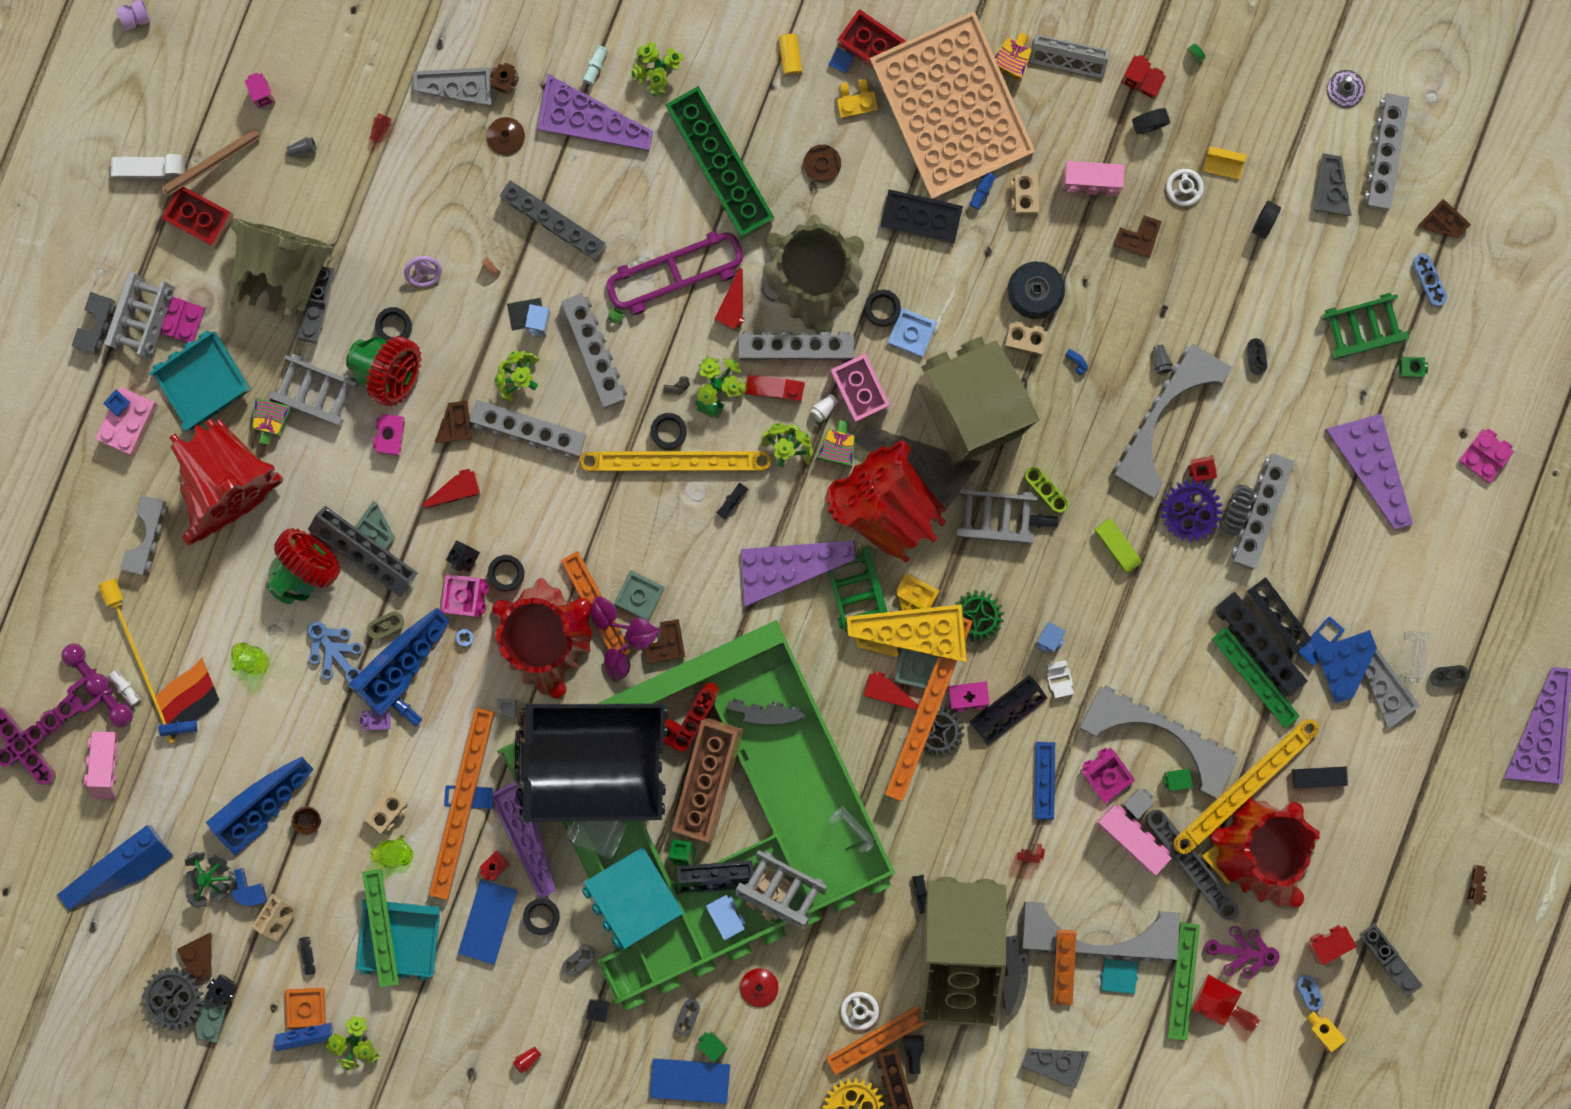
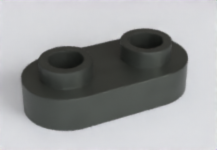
M1462 665L1438 667L1432 670L1430 680L1433 685L1438 687L1460 685L1468 681L1470 674L1468 669ZM1457 671L1462 674L1460 679L1455 676ZM1438 673L1443 676L1441 681L1436 678Z

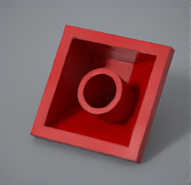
M1207 974L1191 1005V1009L1225 1026L1242 992Z

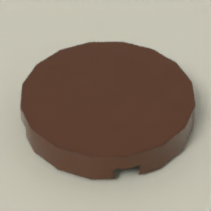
M826 144L816 145L806 153L804 170L813 181L819 183L829 182L839 174L841 158L839 153Z

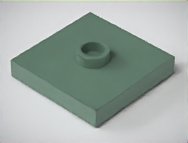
M630 570L613 605L649 621L665 587Z
M902 648L894 682L926 689L938 656Z

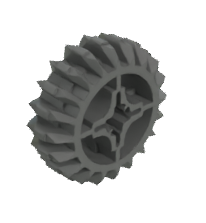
M1241 484L1234 488L1222 519L1221 531L1235 536L1240 534L1254 499V489Z
M940 706L936 716H944L951 722L946 725H940L934 720L932 730L926 740L937 738L943 747H932L926 742L923 750L925 748L928 749L926 755L934 751L933 757L935 758L938 752H940L941 757H945L944 751L951 755V747L954 750H958V747L954 744L956 742L962 744L958 736L964 737V733H959V730L964 729V726L958 727L957 725L962 719L959 718L955 721L954 717L957 716V713H953L952 716L949 715L951 708H948L946 713L943 712L944 706ZM935 725L939 726V728H944L947 726V728L944 729V731L941 733L942 738L938 737V735H933L930 737V735L936 731ZM954 727V737L948 744L945 733Z

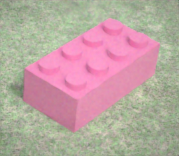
M1111 805L1095 823L1152 875H1157L1172 859L1169 856L1170 851L1163 845L1158 846L1154 842L1156 839L1149 832H1143L1140 829L1142 826L1134 818L1129 819L1126 817L1127 812L1120 805Z

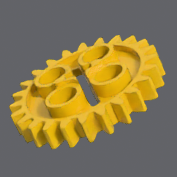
M848 1077L845 1084L842 1080H839V1087L833 1084L834 1092L827 1091L830 1098L824 1097L828 1104L822 1105V1108L836 1109L842 1106L845 1109H850L849 1106H854L861 1094H864V1098L858 1104L857 1109H862V1104L866 1101L873 1104L872 1109H881L880 1106H883L885 1103L878 1101L882 1094H875L878 1088L871 1089V1082L866 1086L865 1079L858 1083L857 1077L854 1078V1082H851ZM849 1090L856 1092L857 1096L854 1100L846 1098V1093Z

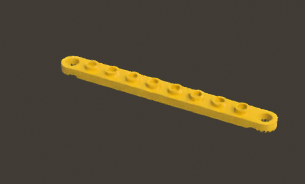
M599 451L584 453L580 458V465L586 471H764L770 467L771 457L764 451ZM587 456H592L595 459V463L591 467H587L584 464V459ZM759 456L767 458L768 461L765 466H759L756 463V459Z
M1304 719L1174 839L1173 845L1175 850L1182 854H1188L1299 753L1309 741L1316 737L1319 732V726L1316 721ZM1307 724H1311L1313 727L1310 734H1306L1304 730ZM1183 839L1188 841V846L1185 849H1181L1179 845Z

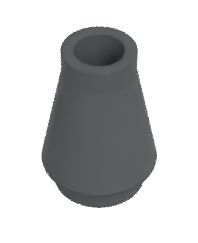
M305 137L287 146V152L290 157L313 155L314 152H317V148L312 137Z
M1164 345L1154 346V370H1157V374H1165L1172 371L1173 364Z

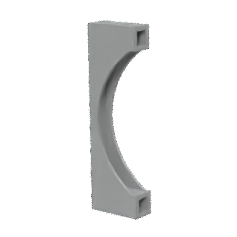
M1192 344L1190 348L1186 346L1182 352L1183 360L1180 364L1176 363L1171 372L1174 375L1171 380L1166 379L1161 388L1164 390L1162 395L1156 396L1151 404L1154 406L1151 413L1147 411L1142 419L1144 425L1141 429L1137 428L1132 436L1135 439L1132 445L1128 444L1122 454L1125 456L1122 462L1118 460L1113 468V471H1115L1113 476L1150 499L1155 498L1164 483L1158 476L1152 455L1153 430L1161 411L1170 400L1190 388L1213 383L1222 385L1232 369L1230 365L1195 344Z
M1107 685L1104 688L1099 687L1079 729L1095 737L1098 736L1099 732L1109 727L1129 722L1148 723L1167 730L1182 742L1192 756L1200 780L1198 790L1218 799L1238 759L1235 756V751L1227 747L1224 749L1218 747V743L1210 738L1207 741L1200 738V733L1192 729L1190 732L1183 729L1184 725L1177 721H1173V723L1167 721V716L1156 712V714L1150 712V708L1142 703H1139V705L1132 703V698L1124 694L1122 696L1115 694L1116 690Z
M1025 901L1021 948L1026 949L1028 953H1037L1038 949L1045 950V954H1055L1057 930L1062 929L1046 911L1045 903ZM1159 911V916L1145 931L1119 944L1092 945L1076 939V952L1084 953V957H1095V954H1103V958L1114 959V955H1120L1124 960H1134V957H1141V961H1153V958H1161V962L1172 963V959L1177 960L1180 913Z

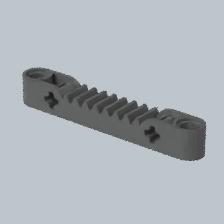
M1158 809L1149 811L1145 817L1147 825L1166 849L1170 851V854L1191 881H1193L1216 913L1225 920L1235 919L1239 913L1237 904L1196 852L1191 850L1188 854H1182L1175 850L1173 845L1174 839L1180 832L1166 814ZM1155 813L1161 817L1157 825L1151 821V816ZM1185 839L1181 840L1179 844L1181 849H1185L1188 846V842ZM1226 905H1230L1233 908L1232 914L1226 916L1223 912Z

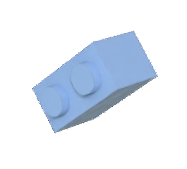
M529 305L525 327L531 336L541 337L547 334L551 315L549 308Z
M724 895L706 905L724 940L744 930L743 925L746 923L741 913L739 915L736 914L734 908L737 906L732 897L728 898L727 895Z

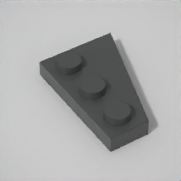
M1323 153L1313 210L1351 217L1342 156Z
M1028 1048L1021 1067L1076 1088L1089 1051Z

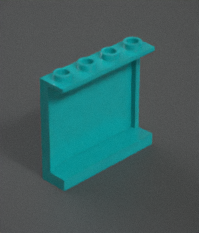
M205 331L201 333L197 341L188 342L183 346L184 349L182 351L170 354L166 362L157 363L152 367L153 370L148 373L156 378L182 420L183 424H181V427L184 431H192L196 425H201L252 390L217 332Z
M643 847L582 884L583 889L581 890L586 899L590 898L593 903V911L597 916H601L604 929L607 932H611L614 937L612 939L617 949L620 948L622 952L672 920L681 917L684 913Z
M363 899L357 966H355V969L360 970V974H371V971L377 972L367 902L366 899ZM387 901L398 977L409 978L410 975H415L419 980H429V977L434 976L441 907Z

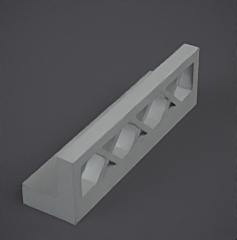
M1035 34L1029 63L1103 79L1110 50ZM1036 50L1044 52L1047 57L1043 59L1035 58ZM1057 55L1063 56L1065 61L1057 63L1053 57ZM1078 59L1081 60L1084 65H1082L1081 67H1075L1072 64V61ZM1095 63L1103 65L1101 72L1092 70L1090 66Z

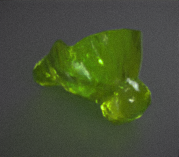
M245 642L237 643L233 646L231 650V657L234 663L233 671L242 670L253 676L263 675L268 671L270 658L263 649Z
M400 835L397 840H384L370 851V858L385 869H393L408 865L413 859V850L404 841V836Z

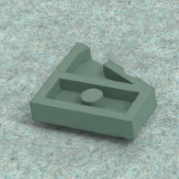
M373 501L355 527L387 550L395 536L377 502Z
M200 998L204 1000L203 1003H199L203 1010L196 1011L199 1017L194 1018L197 1037L217 1043L228 1005H221L220 1003L216 1005L208 999Z

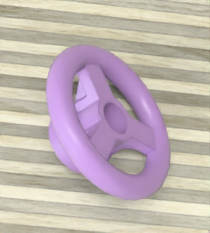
M429 256L415 257L404 268V277L407 282L421 288L435 284L442 274L440 263ZM429 262L432 263L436 268H431ZM414 265L416 276L412 279L410 269ZM427 275H435L429 281L420 282Z

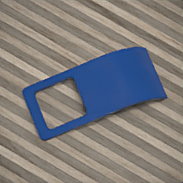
M1328 617L1311 635L1312 639L1305 643L1298 653L1314 666L1319 660L1315 649L1334 643L1344 632V628L1331 617ZM1328 621L1340 630L1330 642L1319 633Z
M445 786L444 805L447 807H451V804L448 803L449 789H455L456 786ZM477 787L472 808L492 809L493 788Z

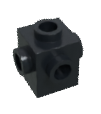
M456 540L449 551L446 561L451 563V568L458 572L465 570L470 573L480 552Z
M220 974L216 980L213 978L207 986L209 990L206 994L210 996L209 1000L216 1005H219V1003L221 1005L226 1002L230 1003L235 996L233 991L238 984L224 974Z

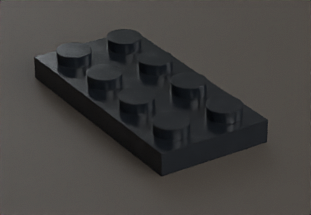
M889 189L880 227L955 244L963 206Z

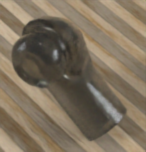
M681 376L675 385H664L663 394H683L689 388V378Z

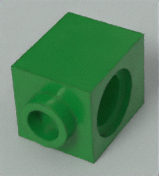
M1401 357L1399 359V378L1422 379L1425 377V374H1428V362H1425V357ZM1411 363L1417 364L1418 372L1415 373L1410 370Z
M1190 768L1165 772V776H1162L1164 788L1167 787L1168 791L1193 788Z
M673 839L669 859L673 865H693L696 849L692 842Z
M712 1031L709 1034L705 1032L698 1039L700 1042L698 1047L713 1062L728 1049Z

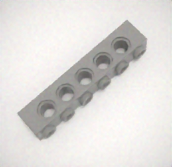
M1387 93L1380 100L1379 109L1382 112L1381 117L1378 116L1376 128H1379L1378 135H1375L1373 140L1375 153L1371 154L1370 158L1372 171L1368 173L1366 181L1369 184V189L1364 193L1363 202H1366L1365 208L1386 212L1391 209L1410 97ZM1388 111L1395 112L1396 119H1390ZM1387 129L1391 130L1393 137H1386L1384 131ZM1387 148L1390 151V156H1384L1381 153V149ZM1378 167L1386 168L1387 174L1381 175L1378 172ZM1376 185H1380L1383 187V194H1379L1375 191Z
M583 293L561 301L604 409L626 401L624 398L627 395L624 385H619L617 378H620L619 372L616 367L612 368L610 363L613 360L610 350H605L603 343L606 342L602 331L599 333L597 331L596 325H599L596 315H591L589 311L592 305L588 296L584 297ZM578 311L586 312V317L583 320L576 318ZM586 328L593 330L591 337L583 336V331ZM591 347H600V353L592 355L590 353ZM601 363L608 366L607 371L604 373L597 371V366ZM607 381L615 383V387L610 391L604 388V384Z
M743 332V335H739V360L854 359V335H850V332H838V335H831V332H819V335H812V332H800V335H792V332H781V335H773V332H762V335H754V332ZM755 341L763 343L764 346L761 350L753 348L752 345ZM780 341L783 347L780 350H774L771 346L772 343ZM799 341L802 347L799 350H793L791 343ZM818 341L821 347L819 350H812L810 343ZM837 341L840 344V348L835 351L831 350L829 347L830 342Z
M477 399L469 421L473 424V428L483 431L484 428L491 429L492 434L498 436L507 434L510 435L509 439L517 442L523 439L528 441V445L536 448L542 445L546 447V451L552 453L561 451L564 452L565 457L571 459L581 456L587 437L585 433ZM490 414L496 415V421L493 424L486 422V418ZM507 420L515 422L514 427L510 430L504 427ZM528 425L532 426L533 432L530 435H524L522 432L523 428ZM545 431L551 433V438L548 441L541 440V434ZM562 437H567L570 440L566 447L559 445V440Z
M1274 453L1270 457L1266 456L1263 463L1265 471L1263 475L1260 474L1256 485L1259 487L1257 493H1254L1251 510L1247 516L1244 529L1242 528L1237 536V539H1239L1238 546L1233 547L1230 557H1233V563L1252 570L1256 569L1293 467V460ZM1271 470L1278 472L1279 478L1277 480L1270 478L1269 473ZM1264 488L1271 489V498H1266L1263 495ZM1258 506L1265 508L1266 514L1264 516L1257 514ZM1251 524L1259 526L1258 534H1253L1250 531ZM1245 542H1250L1253 545L1251 552L1245 551Z

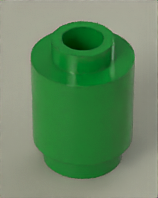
M698 399L695 403L698 406L697 411L712 418H719L724 408V404L719 399H717L716 403H710L709 405H705Z

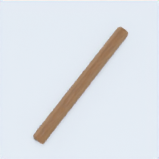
M256 129L251 130L162 186L164 194L170 196L260 139L259 132Z

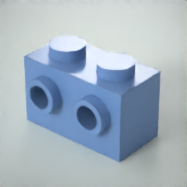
M1050 622L1046 623L1035 642L1038 645L1037 649L1046 654L1060 650L1065 641L1062 637L1066 631Z

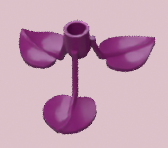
M596 596L591 610L594 624L600 629H607L609 625L627 629L625 637L629 643L618 651L615 648L609 649L604 658L607 674L614 682H619L630 671V660L626 654L622 653L623 650L631 645L637 650L648 648L657 637L660 629L643 618L633 619L628 626L614 623L613 621L617 618V611L614 605L606 598Z

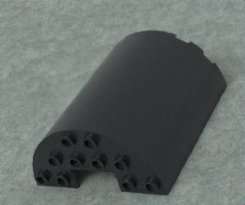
M664 703L523 704L521 706L523 712H519L517 718V725L520 726V730L515 731L514 780L519 785L515 793L517 804H519V807H522V809H519V815L523 822L662 820V815L665 814V804L662 803V798L666 793V787L663 781L659 779V773L662 772V762L659 761V754H662V743H664V737H667V726H664V722L668 716V709Z

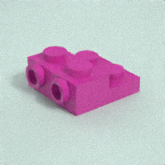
M172 297L160 334L187 343L190 341L195 342L206 308Z
M1482 429L1458 461L1487 483H1491L1514 451L1511 450L1513 446L1505 440L1501 442L1496 439L1497 434L1490 429Z
M446 574L441 612L481 618L482 614L486 611L484 596L489 591V585L486 583L487 580Z
M1112 748L1100 750L1097 754L1098 757L1093 761H1086L1080 770L1104 803H1107L1135 781Z

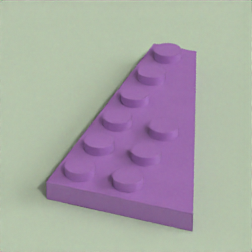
M547 75L537 130L650 151L653 136L652 130L612 110L585 93L554 78V76Z
M1382 414L1325 429L1361 483L1366 487L1372 499L1375 500L1391 527L1397 529L1412 525L1413 521Z
M855 541L741 549L745 607L855 561Z
M1551 667L1504 778L1557 784L1563 783L1571 669Z
M514 781L494 792L492 803L539 899L556 890L538 822H523L520 818L519 809H522V807H519V804H517L515 793L519 785Z

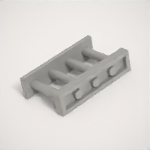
M129 272L104 344L120 351L123 345L138 349V355L151 359L175 287L161 281L160 287L145 284V278ZM141 291L157 295L154 305L138 301ZM135 309L150 312L147 324L132 320ZM129 327L144 331L141 342L126 338Z
M291 354V356L285 355L284 359L290 362L280 388L276 392L271 390L268 398L342 427L344 420L340 418L341 414L339 413L350 386L358 387V384L354 382L355 378L348 375L340 377L302 362V358ZM299 365L308 370L297 397L295 396L292 399L287 397L288 393L286 391L295 369ZM317 372L324 375L325 379L315 403H312V406L304 404V398L314 373ZM332 379L342 382L343 385L333 410L327 413L322 411V404Z
M965 487V490H961L960 495L966 496L964 523L961 525V528H957L956 537L1033 544L1034 535H1030L1028 530L1031 502H1037V497L1034 496V493L1022 492V495L980 492L976 491L974 487ZM974 497H985L983 526L980 527V530H975L971 526ZM993 498L1004 499L1002 529L999 532L992 531V528H990ZM1012 500L1023 501L1022 522L1019 533H1011V529H1009Z
M758 850L757 860L760 863L748 884L743 885L739 883L736 888V896L805 931L808 925V918L805 914L818 892L823 895L826 894L827 886L822 880L818 878L813 879L774 859L772 854ZM766 866L777 870L765 893L761 894L755 891L754 887ZM785 874L794 879L782 902L778 903L772 900L771 896ZM802 883L810 887L811 890L799 911L795 912L789 909L788 905Z

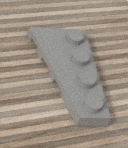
M489 67L413 71L415 92L492 106Z
M1376 649L1365 673L1387 726L1391 728L1420 707V705L1379 650Z

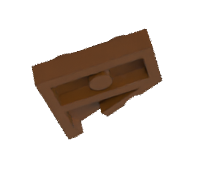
M1442 199L1418 224V227L1458 239L1471 224L1447 201Z
M211 932L177 949L187 972L192 973L191 979L198 978L196 983L212 975L213 935Z

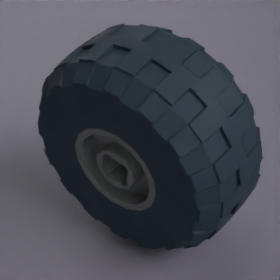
M1037 261L1025 263L1015 270L1009 280L1007 290L1009 302L1014 310L1024 317L1030 319L1046 318L1057 311L1065 296L1063 278L1057 269L1048 263Z

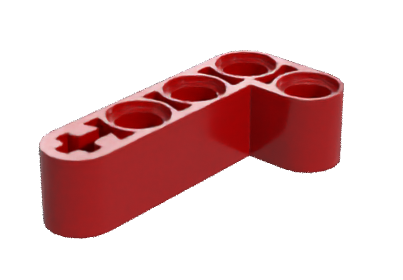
M708 682L703 686L681 725L671 719H665L664 726H667V729L670 731V733H667V737H664L665 744L678 751H685L689 748L699 730L701 720L706 718L719 695V687L715 683ZM710 692L711 694L708 700L705 699L706 694ZM697 707H702L704 712L699 711ZM688 722L694 723L695 727H691ZM679 737L685 738L687 742H682Z

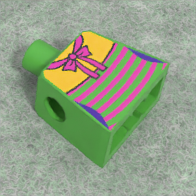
M255 398L252 429L261 432L258 443L269 445L272 435L281 437L293 411L291 406Z
M839 420L836 430L828 429L817 454V459L852 468L855 435L848 433L849 422Z

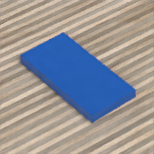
M480 879L458 954L495 965L518 890Z
M653 1058L650 1097L727 1103L730 1064Z

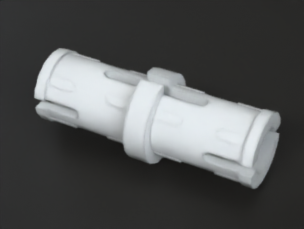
M118 669L108 675V678L118 689L117 692L122 694L131 707L141 700L132 689L131 683L123 678Z

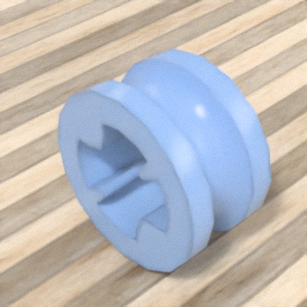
M462 629L457 633L456 640L459 645L468 646L473 641V634L470 630ZM467 632L470 635L468 636L470 641L462 643L459 636L461 633L465 634Z

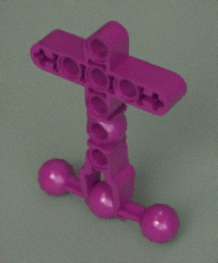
M76 643L66 645L62 650L61 658L68 667H76L83 678L70 686L65 699L57 707L45 711L41 715L40 721L35 722L36 725H32L23 731L5 708L0 707V736L7 743L0 750V766H12L20 760L36 782L42 785L51 784L56 778V773L36 747L47 736L59 732L63 728L64 722H68V718H72L82 711L90 712L103 702L110 710L109 720L115 727L124 728L132 722L133 712L131 708L126 704H119L112 696L114 690L109 689L107 677L97 673V668H90L85 661L86 654L81 645ZM84 685L87 693L95 697L87 705H83L81 698H78L76 691ZM66 704L71 707V712L68 715H65L63 712V707ZM51 716L56 719V724L53 727H50L48 724V719ZM9 725L14 729L11 736L6 734V728ZM36 728L41 732L38 739L33 737V731ZM21 740L26 745L23 751L18 749V743ZM6 752L10 755L8 763H5L2 758ZM33 755L37 758L35 766H32L29 762ZM47 772H48V775H47L48 780H47V779H42V777L44 776L43 773H47Z

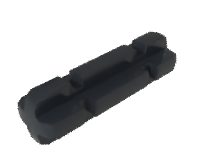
M310 937L299 938V945L302 946V949H300L302 963L305 964V967H303L305 975L316 972L315 965L312 964L314 963L312 947L309 946L311 944Z

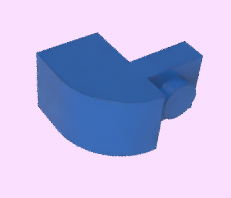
M244 868L234 870L237 877L234 886H237L238 889L232 890L231 894L237 902L247 906L267 902L263 883L248 886Z

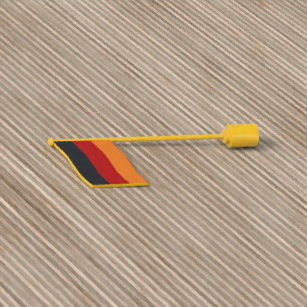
M114 578L99 584L98 588L106 607L110 606L111 609L115 608L162 723L171 724L177 723V721H193L211 710L220 699L202 657L190 670L171 681L155 696L119 608L124 597L117 580ZM178 734L168 735L170 740L168 742L173 744L175 742L174 738Z

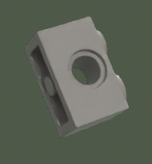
M1136 789L1121 806L1134 819H1138L1154 804L1151 800L1153 796L1146 789Z

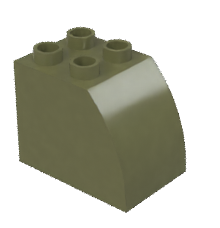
M982 336L961 345V349L956 351L958 357L950 360L947 352L926 360L927 364L921 367L923 375L916 382L954 466L1023 436L1040 420L1019 376L996 340L985 345Z
M940 877L936 881H928L922 934L919 1022L997 1026L1006 969V885L997 884L991 879H979L975 883L958 882L952 877Z

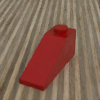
M741 268L738 269L714 318L715 322L733 331L737 327L741 328L745 320L742 317L743 269Z
M748 375L745 394L802 403L805 382Z
M470 469L459 471V475L454 476L423 503V508L427 509L481 495L476 473L470 471Z
M874 671L873 674L869 673L864 697L918 710L919 705L890 679L885 678L884 673Z

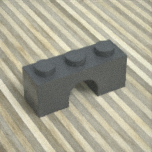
M90 292L84 310L94 314L96 323L90 330L77 328L71 346L97 355L102 350L104 344L102 338L104 334L108 333L110 327L108 322L110 316H113L116 311V305L113 299Z

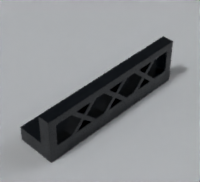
M1266 577L1247 590L1293 653L1312 639ZM1263 583H1266L1270 589L1268 597L1261 596L1256 590ZM1271 592L1275 595L1276 598L1271 597ZM1270 599L1278 600L1281 603L1280 612L1270 609ZM1283 607L1287 611V613H1282ZM1282 615L1290 616L1293 619L1291 628L1282 625ZM1294 623H1296L1299 629L1294 628ZM1293 630L1301 631L1306 638L1296 644L1292 638Z
M1028 675L969 721V723L979 733L983 741L989 745L1044 702L1047 696L1039 684ZM1039 692L1040 696L1035 700H1031L1032 696ZM1020 705H1024L1023 710L1016 712ZM1009 717L1005 724H1001L1002 719ZM994 729L993 733L988 737L984 735L988 730Z
M752 860L676 866L677 883L675 892L676 894L735 890L739 883L745 885L751 879L754 873Z

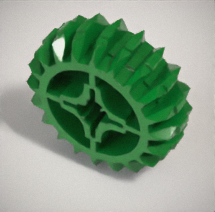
M974 590V596L967 592L968 599L961 596L960 599L963 603H955V605H962L963 610L966 604L978 600L975 610H963V616L969 617L973 621V628L969 630L967 637L969 634L972 635L971 641H974L975 636H978L979 642H982V636L984 635L986 640H989V632L995 636L996 632L993 629H1001L997 622H1004L1003 619L998 618V616L1004 615V612H998L997 610L1002 608V604L995 606L994 603L998 601V598L991 601L992 593L984 597V590H982L981 596H978L977 590ZM984 602L990 605L994 616L984 612ZM980 607L981 614L987 618H980L976 626V620L970 614L977 613ZM982 621L993 622L987 630L978 632Z

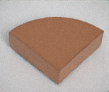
M489 258L481 261L495 278L500 275V271Z

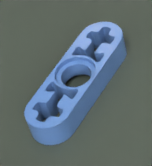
M1419 254L1413 260V267L1429 303L1432 306L1439 307L1446 302L1447 294L1431 258L1427 254ZM1419 258L1427 261V263L1424 266L1426 270L1430 268L1431 271H1428L1423 275L1421 274V272L1424 271V268L1422 265L1418 266V262L1420 261ZM1427 275H1432L1435 278L1433 285L1425 283ZM1438 286V289H1436L1435 291L1437 295H1442L1440 302H1438V300H1433L1435 293L1434 291L1429 292L1428 289H1433L1434 287Z

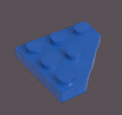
M1371 630L1315 649L1335 704L1353 698L1377 649Z

